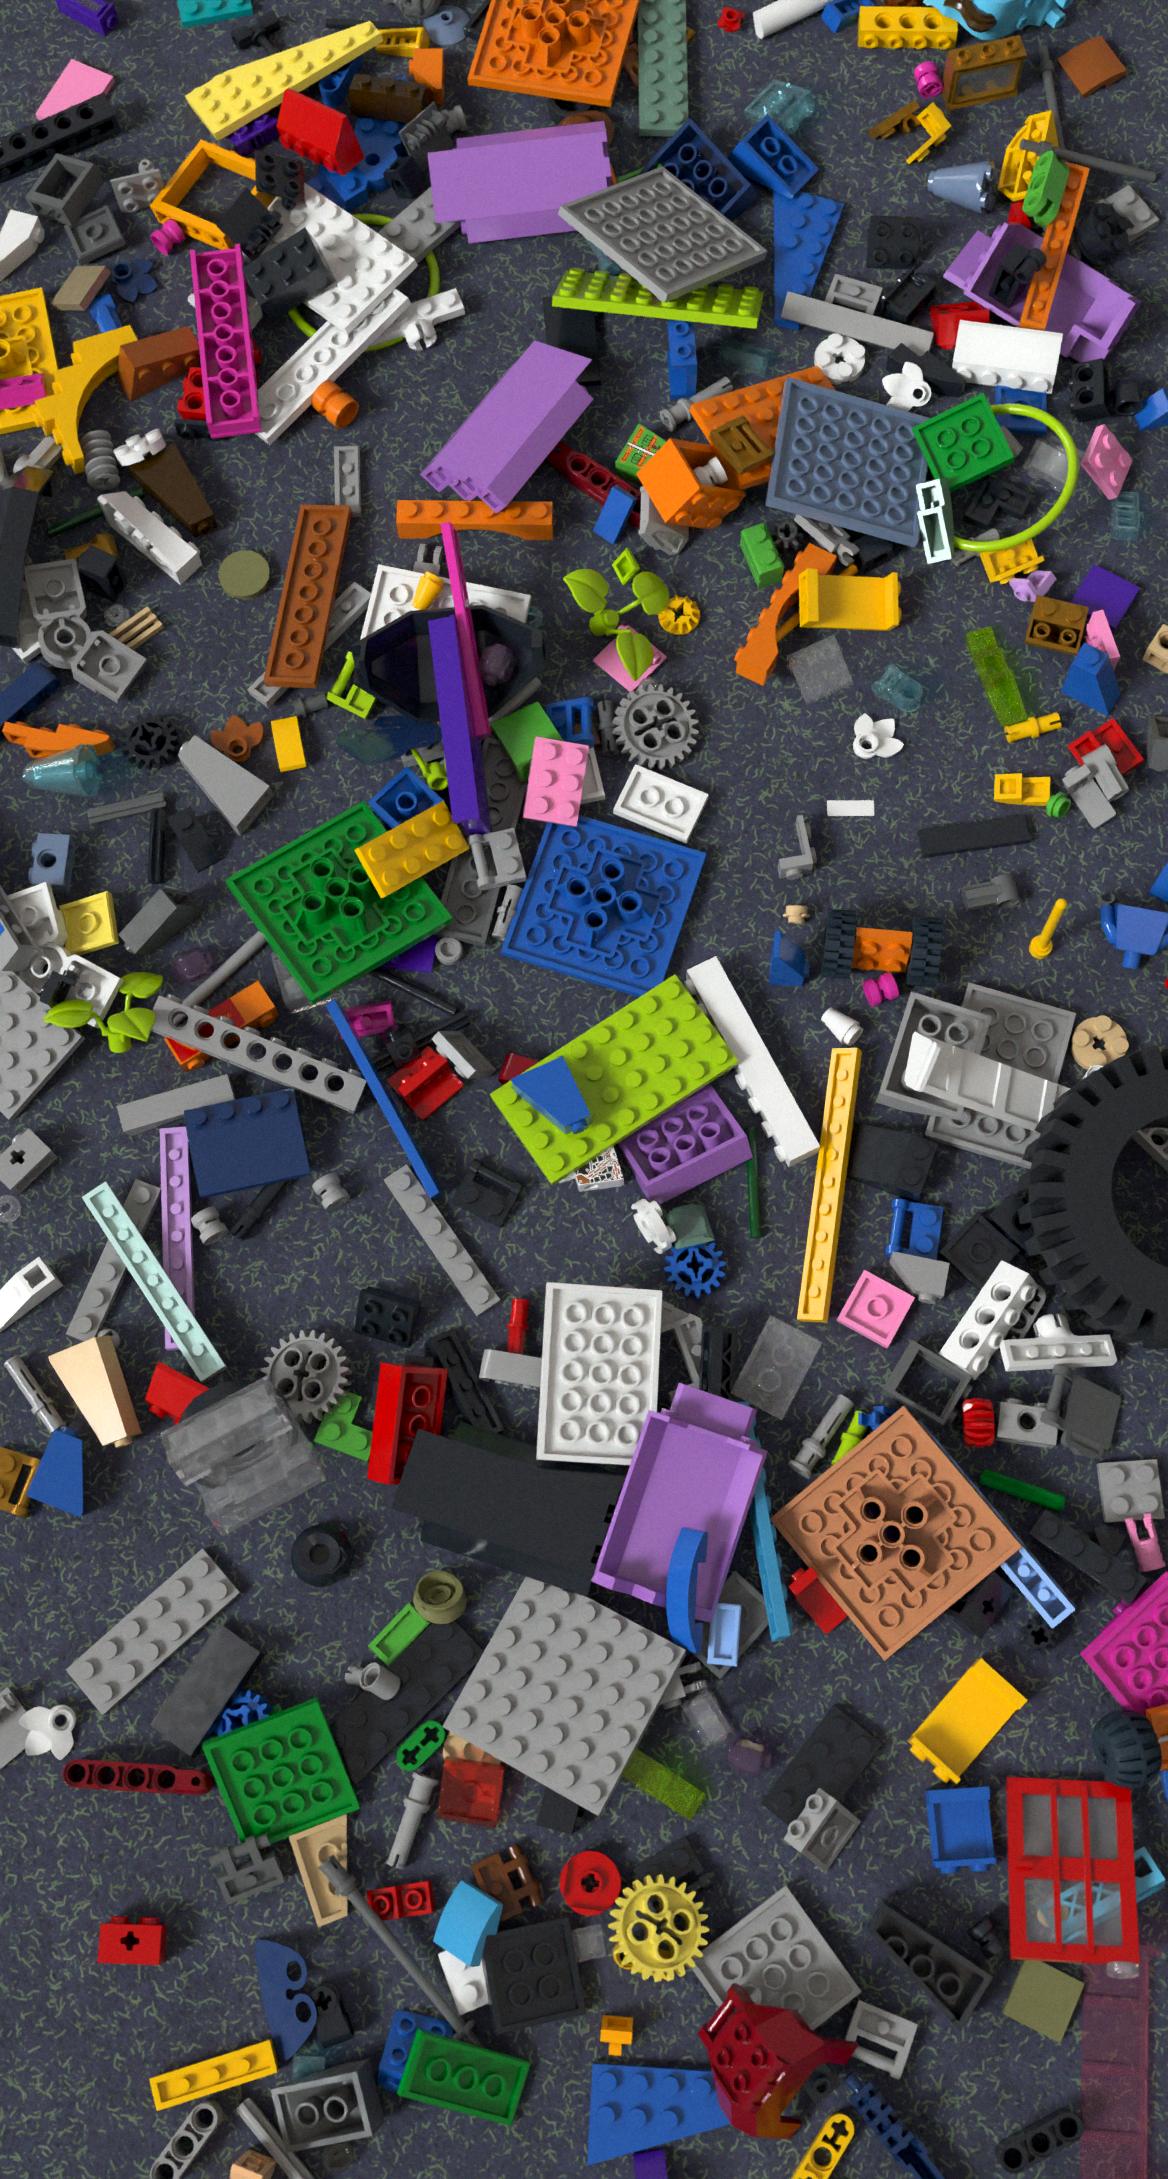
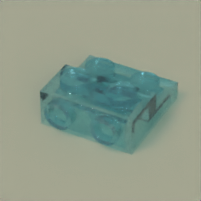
M774 79L743 111L746 119L757 123L768 114L788 135L797 131L799 123L805 117L809 118L812 116L815 105L811 90Z

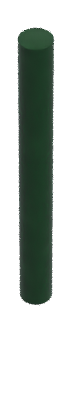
M141 487L127 492L132 498L135 496L139 499L145 497ZM98 505L52 525L47 530L52 538L104 515L101 506Z
M749 1127L745 1128V1134L747 1135L753 1156L746 1160L750 1238L760 1239L762 1238L756 1128Z

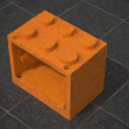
M669 438L636 473L664 522L668 524L714 529L722 523V519L729 512L739 506V502L746 496L743 490L739 491L711 445ZM716 457L722 465L728 481L723 484L717 483L714 486L700 484L693 469L699 466H706L709 460Z

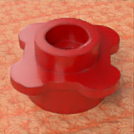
M725 7L722 9V16L718 19L717 24L726 32L738 31L740 29V22L744 19L745 14L743 11H736L735 9Z

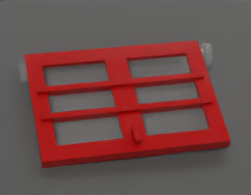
M1006 1777L1010 1959L1107 1965V1975L1110 1977L1122 1979L1139 1977L1140 1959L1130 1788L1116 1786L1109 1782L1106 1777H1104V1782Z

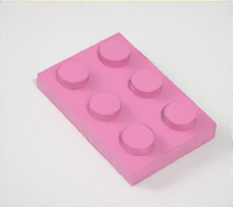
M535 737L522 818L573 827L577 826L589 746Z

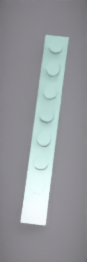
M105 1181L82 1196V1199L201 1383H205L226 1369L227 1366L108 1183Z

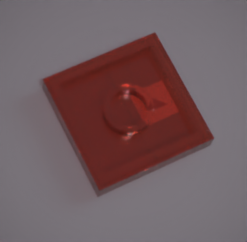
M446 1756L437 1819L497 1828L506 1765Z

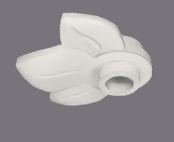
M905 362L902 374H890L882 379L885 390L892 396L887 406L908 412L913 406L920 407L925 405L931 398V388L927 382L923 381L921 368L914 363ZM915 389H921L923 391V396L921 398H916L913 393Z
M867 714L860 716L854 725L856 738L853 743V750L856 755L869 759L876 755L887 758L897 754L904 744L893 738L895 730L894 719H883L873 723ZM869 744L871 748L864 749L861 745Z
M57 1705L48 1709L38 1706L25 1712L19 1719L18 1723L25 1729L30 1730L25 1744L27 1755H40L51 1749L53 1755L58 1760H61L71 1751L74 1742L71 1731L75 1726L76 1716L70 1707ZM61 1714L65 1715V1723L56 1725L55 1718Z

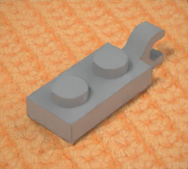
M796 515L794 521L829 552L837 551L838 558L843 565L848 566L854 562V559L849 554L854 556L859 552V549L856 545L849 542L851 536L841 527Z

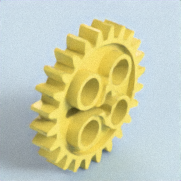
M662 1874L656 1876L655 1883H653L650 1875L644 1877V1886L639 1880L632 1882L634 1891L626 1887L622 1890L626 1899L621 1897L615 1899L620 1910L614 1909L610 1911V1914L617 1918V1922L609 1924L608 1928L616 1930L617 1934L609 1938L611 1942H619L620 1945L615 1949L614 1954L624 1953L625 1957L621 1964L623 1966L631 1962L633 1964L631 1974H635L642 1969L643 1980L648 1979L651 1973H653L655 1982L662 1980L663 1973L667 1981L674 1980V1971L678 1976H684V1965L689 1969L695 1967L691 1957L699 1959L703 1956L697 1947L708 1944L705 1939L701 1938V1934L709 1931V1928L701 1926V1921L708 1918V1915L698 1913V1909L702 1907L703 1902L694 1904L692 1899L696 1892L684 1893L686 1888L685 1882L675 1887V1877L673 1876L668 1879L666 1884ZM649 1897H653L659 1902L660 1909L657 1914L652 1913L647 1906ZM636 1911H639L647 1920L636 1916ZM675 1915H680L684 1919V1931H679L675 1928L673 1923ZM660 1921L662 1923L661 1930L664 1932L657 1935L655 1933L657 1927L654 1924ZM634 1924L643 1928L644 1938L642 1941H637L632 1935ZM670 1935L679 1938L682 1944L678 1945ZM660 1942L666 1943L669 1946L670 1956L668 1959L662 1958L658 1953Z

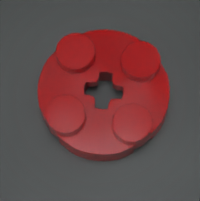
M583 1851L573 1856L563 1867L560 1875V1891L565 1902L579 1914L593 1916L604 1912L613 1905L620 1893L621 1878L615 1863L601 1852ZM591 1873L594 1874V1879L599 1881V1887H594L592 1892H587L586 1886L582 1885L581 1881L582 1878L586 1879L588 1874Z

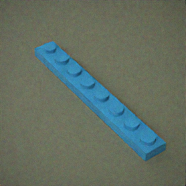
M749 1401L737 1402L739 1404L750 1407ZM755 1417L748 1438L758 1441L757 1447L761 1448L758 1438H755L753 1429L756 1425ZM763 1467L749 1507V1516L771 1641L775 1642L783 1641L789 1637L793 1624L790 1613H786L784 1601H787V1590L785 1584L781 1583L779 1574L782 1570L780 1555L775 1552L774 1542H776L777 1535L775 1526L770 1524L771 1501L770 1497L765 1495L763 1484L766 1483V1473Z

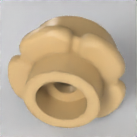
M790 905L786 906V914H783V917L788 918V923L802 924L805 918H809L810 915L807 914V906Z

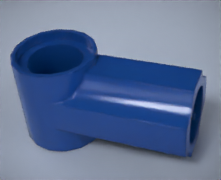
M109 293L92 300L88 310L94 323L98 324L101 333L123 327Z

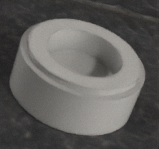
M444 937L436 944L435 953L441 963L453 965L462 958L463 949L458 939Z

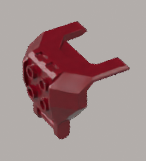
M733 1983L727 1991V1998L709 2023L703 2024L698 2031V2036L708 2050L719 2106L732 2126L751 2137L790 2140L800 2127L802 2121L793 2117L782 2116V2112L816 2067L824 2062L846 2064L857 2049L858 2043L855 2041L822 2038L809 2028L797 2010L755 2004L742 1986ZM736 2007L737 2011L734 2014H731Z

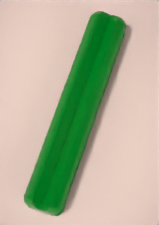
M984 1469L981 1472L979 1478L980 1485L1057 1512L1062 1511L1064 1507L1065 1497L1060 1494L988 1469Z

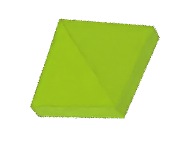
M626 548L612 564L622 585H627L640 570L629 548Z

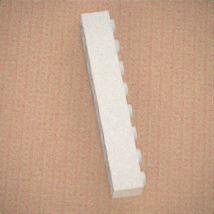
M715 956L688 969L686 974L687 980L684 981L686 989L691 996L696 995L699 1001L697 1005L738 1059V1065L735 1066L738 1073L735 1075L736 1081L741 1090L746 1089L751 1097L748 1099L749 1105L755 1114L759 1113L764 1121L761 1123L762 1129L768 1138L772 1137L777 1145L774 1147V1150L780 1162L785 1161L788 1167H791L819 1153L820 1145L717 957Z

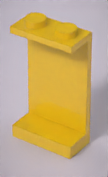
M807 568L799 575L800 627L874 631L892 630L899 625L901 620V608L898 607L901 584L898 581V574L892 572L885 578L818 575L817 569Z
M979 1658L907 1740L912 1745L909 1750L920 1761L924 1762L927 1759L935 1766L932 1772L945 1784L949 1780L957 1784L961 1780L959 1778L960 1775L1016 1710H1020L1028 1700L982 1658Z

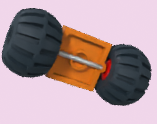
M1168 1704L1146 1709V1717L1131 1710H1115L1103 1716L1097 1722L1093 1730V1748L1100 1769L1109 1782L1124 1788H1139L1151 1782L1160 1771L1168 1769Z

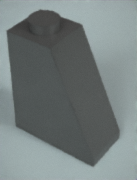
M160 888L118 935L125 942V948L132 954L149 955L204 911L188 892Z

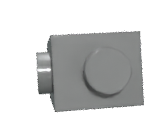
M1086 764L1081 767L1075 766L1065 773L1066 777L1062 779L1064 787L1093 829H1097L1116 816L1115 810L1093 780L1092 773Z
M797 815L796 830L802 855L779 859L778 873L780 879L786 877L788 880L799 879L803 874L812 873L813 864L817 863L815 848H810L808 839H811L809 823H804L803 815Z

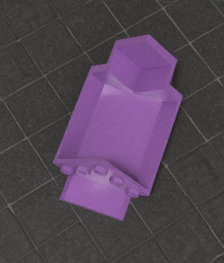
M1004 222L1003 226L999 224L992 237L977 230L946 270L943 277L965 290L963 294L1018 327L1032 277L1024 291L1010 308H1007L988 294L1000 263L1016 243L1029 250L1033 248L1040 250L1043 237L1018 222ZM1067 252L1044 331L1063 333L1060 354L1064 357L1071 356L1080 363L1100 358L1104 360L1118 343L1124 330H1127L1131 325L1129 322L1142 301L1119 288V284Z

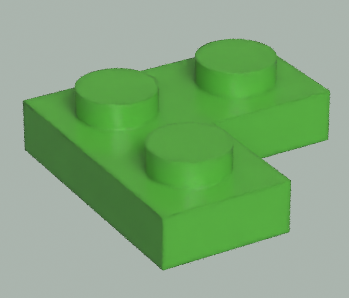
M345 1391L348 1394L347 1397L339 1396L337 1398L341 1406L332 1404V1415L325 1412L314 1442L369 1462L373 1432L353 1425L363 1398Z

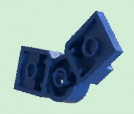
M358 116L354 134L365 158L344 176L335 171L331 172L327 167L321 165L318 167L319 175L305 183L349 213L368 201L369 190L381 192L391 187L383 173L398 157L403 155L405 146L398 132L408 123Z

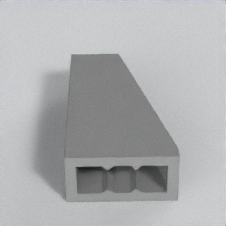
M195 735L190 741H186L181 746L178 757L183 767L236 834L242 836L273 798L270 786Z

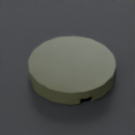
M241 550L230 554L223 560L219 568L218 577L223 590L230 597L251 600L259 597L266 591L271 580V572L267 561L260 554L249 550Z

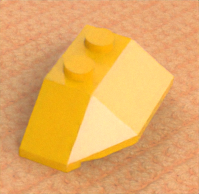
M1052 110L1028 116L1024 122L1025 126L1017 132L1006 148L998 191L1012 201L1025 199L1034 166L1040 158L1036 156V153L1021 150L1019 148L1021 140L1027 139L1038 143L1046 141L1052 143V146L1059 148Z

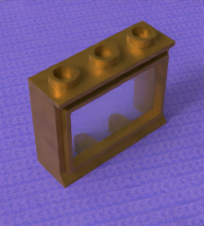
M1020 35L948 50L942 81L943 89L941 91L947 111L1018 96V85L1024 58L1027 57Z

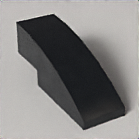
M901 342L888 355L886 370L891 374H902L905 362H911L921 368L923 381L929 384L932 393L958 398L963 395L966 380L929 351L920 357Z

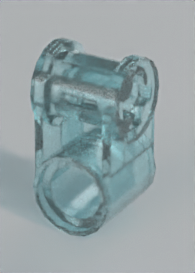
M887 665L882 677L872 683L871 688L873 692L906 713L916 712L921 706L922 685L904 674L896 666ZM905 695H913L915 698L909 699Z

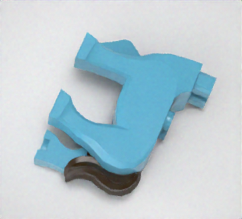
M924 0L923 3L927 6H934L943 16L958 21L973 36L981 40L991 41L1004 37L1016 30H1021L1026 25L1041 26L1048 23L1055 29L1061 26L1066 18V15L1059 8H1068L1073 3V0Z

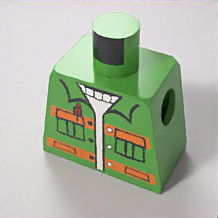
M638 424L615 462L616 475L641 482L636 473L666 441L643 425Z

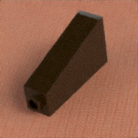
M174 443L165 446L154 455L144 456V460L128 465L135 482L195 538L200 535H207L214 528L218 527L211 508Z

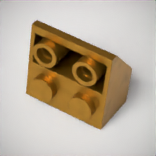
M1037 595L1024 644L1076 656L1089 607Z

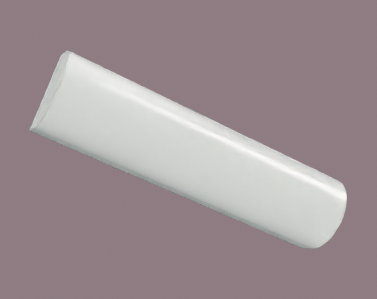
M778 0L753 12L756 35L762 39L824 9L826 3L834 0Z

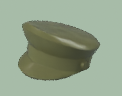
M433 1571L421 1577L416 1584L413 1603L417 1612L425 1620L435 1624H447L460 1617L465 1610L467 1604L466 1594L462 1583L454 1574H449L445 1571Z

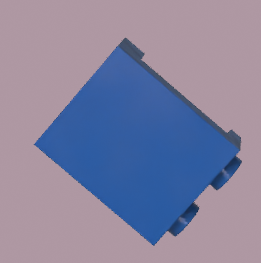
M668 321L670 351H667L670 397L671 400L689 399L696 394L697 381L694 325L690 321Z
M989 1786L925 1790L933 1867L941 1868V1873L945 1874L960 1872L959 1866H971L972 1871L990 1870V1864H997V1857L994 1856L988 1799H991Z

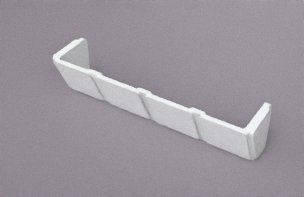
M915 1031L912 1035L904 1079L908 1087L1037 1132L1035 1128L1041 1118L1054 1110L1056 1107L1053 1103L1062 1094L1071 1089Z

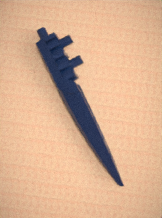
M853 2071L847 2074L843 2080L853 2091L848 2099L906 2173L910 2171L916 2179H945L927 2156L929 2151L925 2145L905 2126L904 2122L897 2116L893 2108L887 2103L872 2082L868 2079L862 2083Z

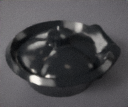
M327 1524L313 1525L302 1531L294 1541L291 1549V1564L294 1572L303 1582L315 1587H326L335 1584L344 1576H348L356 1549L351 1547L349 1539L340 1529Z

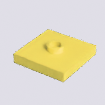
M105 891L59 906L68 934L65 948L71 955L81 956L119 944L113 898L110 892Z

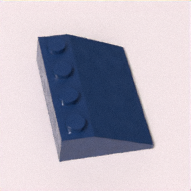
M691 118L681 126L640 171L641 173L638 174L641 175L657 169V165L662 164L666 170L730 221L744 213L760 195L755 187Z
M294 1087L184 1110L187 1137L201 1199L311 1175L300 1103Z

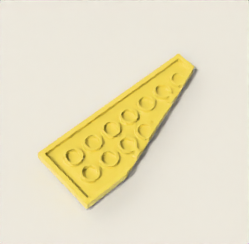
M371 21L228 70L215 76L201 87L195 88L185 97L211 134L219 141L282 103L284 91L287 88L299 93L383 42V38Z

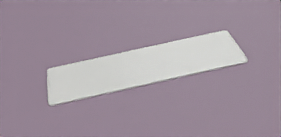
M829 800L827 801V815L874 816V801Z

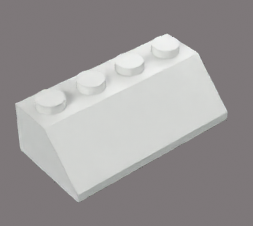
M960 320L952 370L968 383L990 386L1001 385L1013 389L1020 388L1021 390L1051 394L1063 333Z

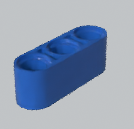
M363 54L320 79L319 85L324 105L331 108L341 105L349 91L354 75L358 74L363 65Z

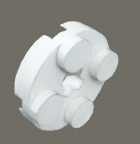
M833 333L828 339L822 341L815 351L814 365L820 367L831 384L839 385L849 380L852 382L861 375L864 369L865 349L850 337ZM841 356L846 362L841 361L837 364L835 363V357Z
M155 429L148 432L143 438H140L139 434L125 440L126 445H122L113 451L122 466H127L144 460V456L150 452L152 455L158 453L166 446L160 430Z
M641 1199L632 1204V1209H637L638 1213L633 1215L635 1222L647 1242L650 1243L653 1240L658 1246L654 1250L659 1254L670 1249L672 1242L676 1241V1236L669 1226H665L661 1216L663 1213L657 1202L652 1201L649 1203L647 1200Z

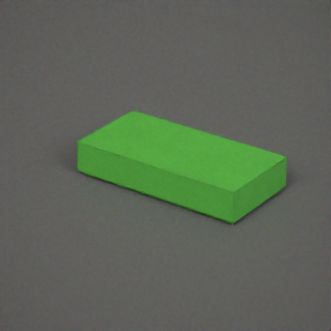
M409 1602L368 1647L389 1667L431 1623L421 1617L415 1607Z

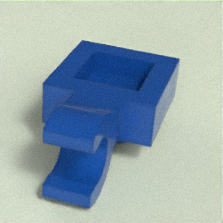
M873 1406L872 1414L858 1413V1425L871 1426L874 1431L891 1417L896 1410L886 1406Z

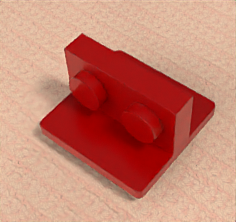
M429 1046L420 1052V1057L405 1064L388 1079V1084L422 1121L464 1087L462 1081L450 1069L448 1060L440 1053L437 1055Z

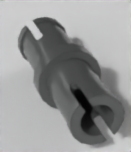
M605 700V706H603V701L597 703L600 722L597 728L598 733L601 734L602 755L611 756V751H613L615 756L619 754V749L615 743L617 735L612 733L614 728L618 727L612 723L615 718L614 702Z

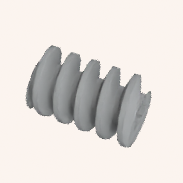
M95 430L85 434L80 440V447L84 456L88 484L97 490L114 489L119 485L120 477L116 467L115 453L112 450L111 435L104 430Z

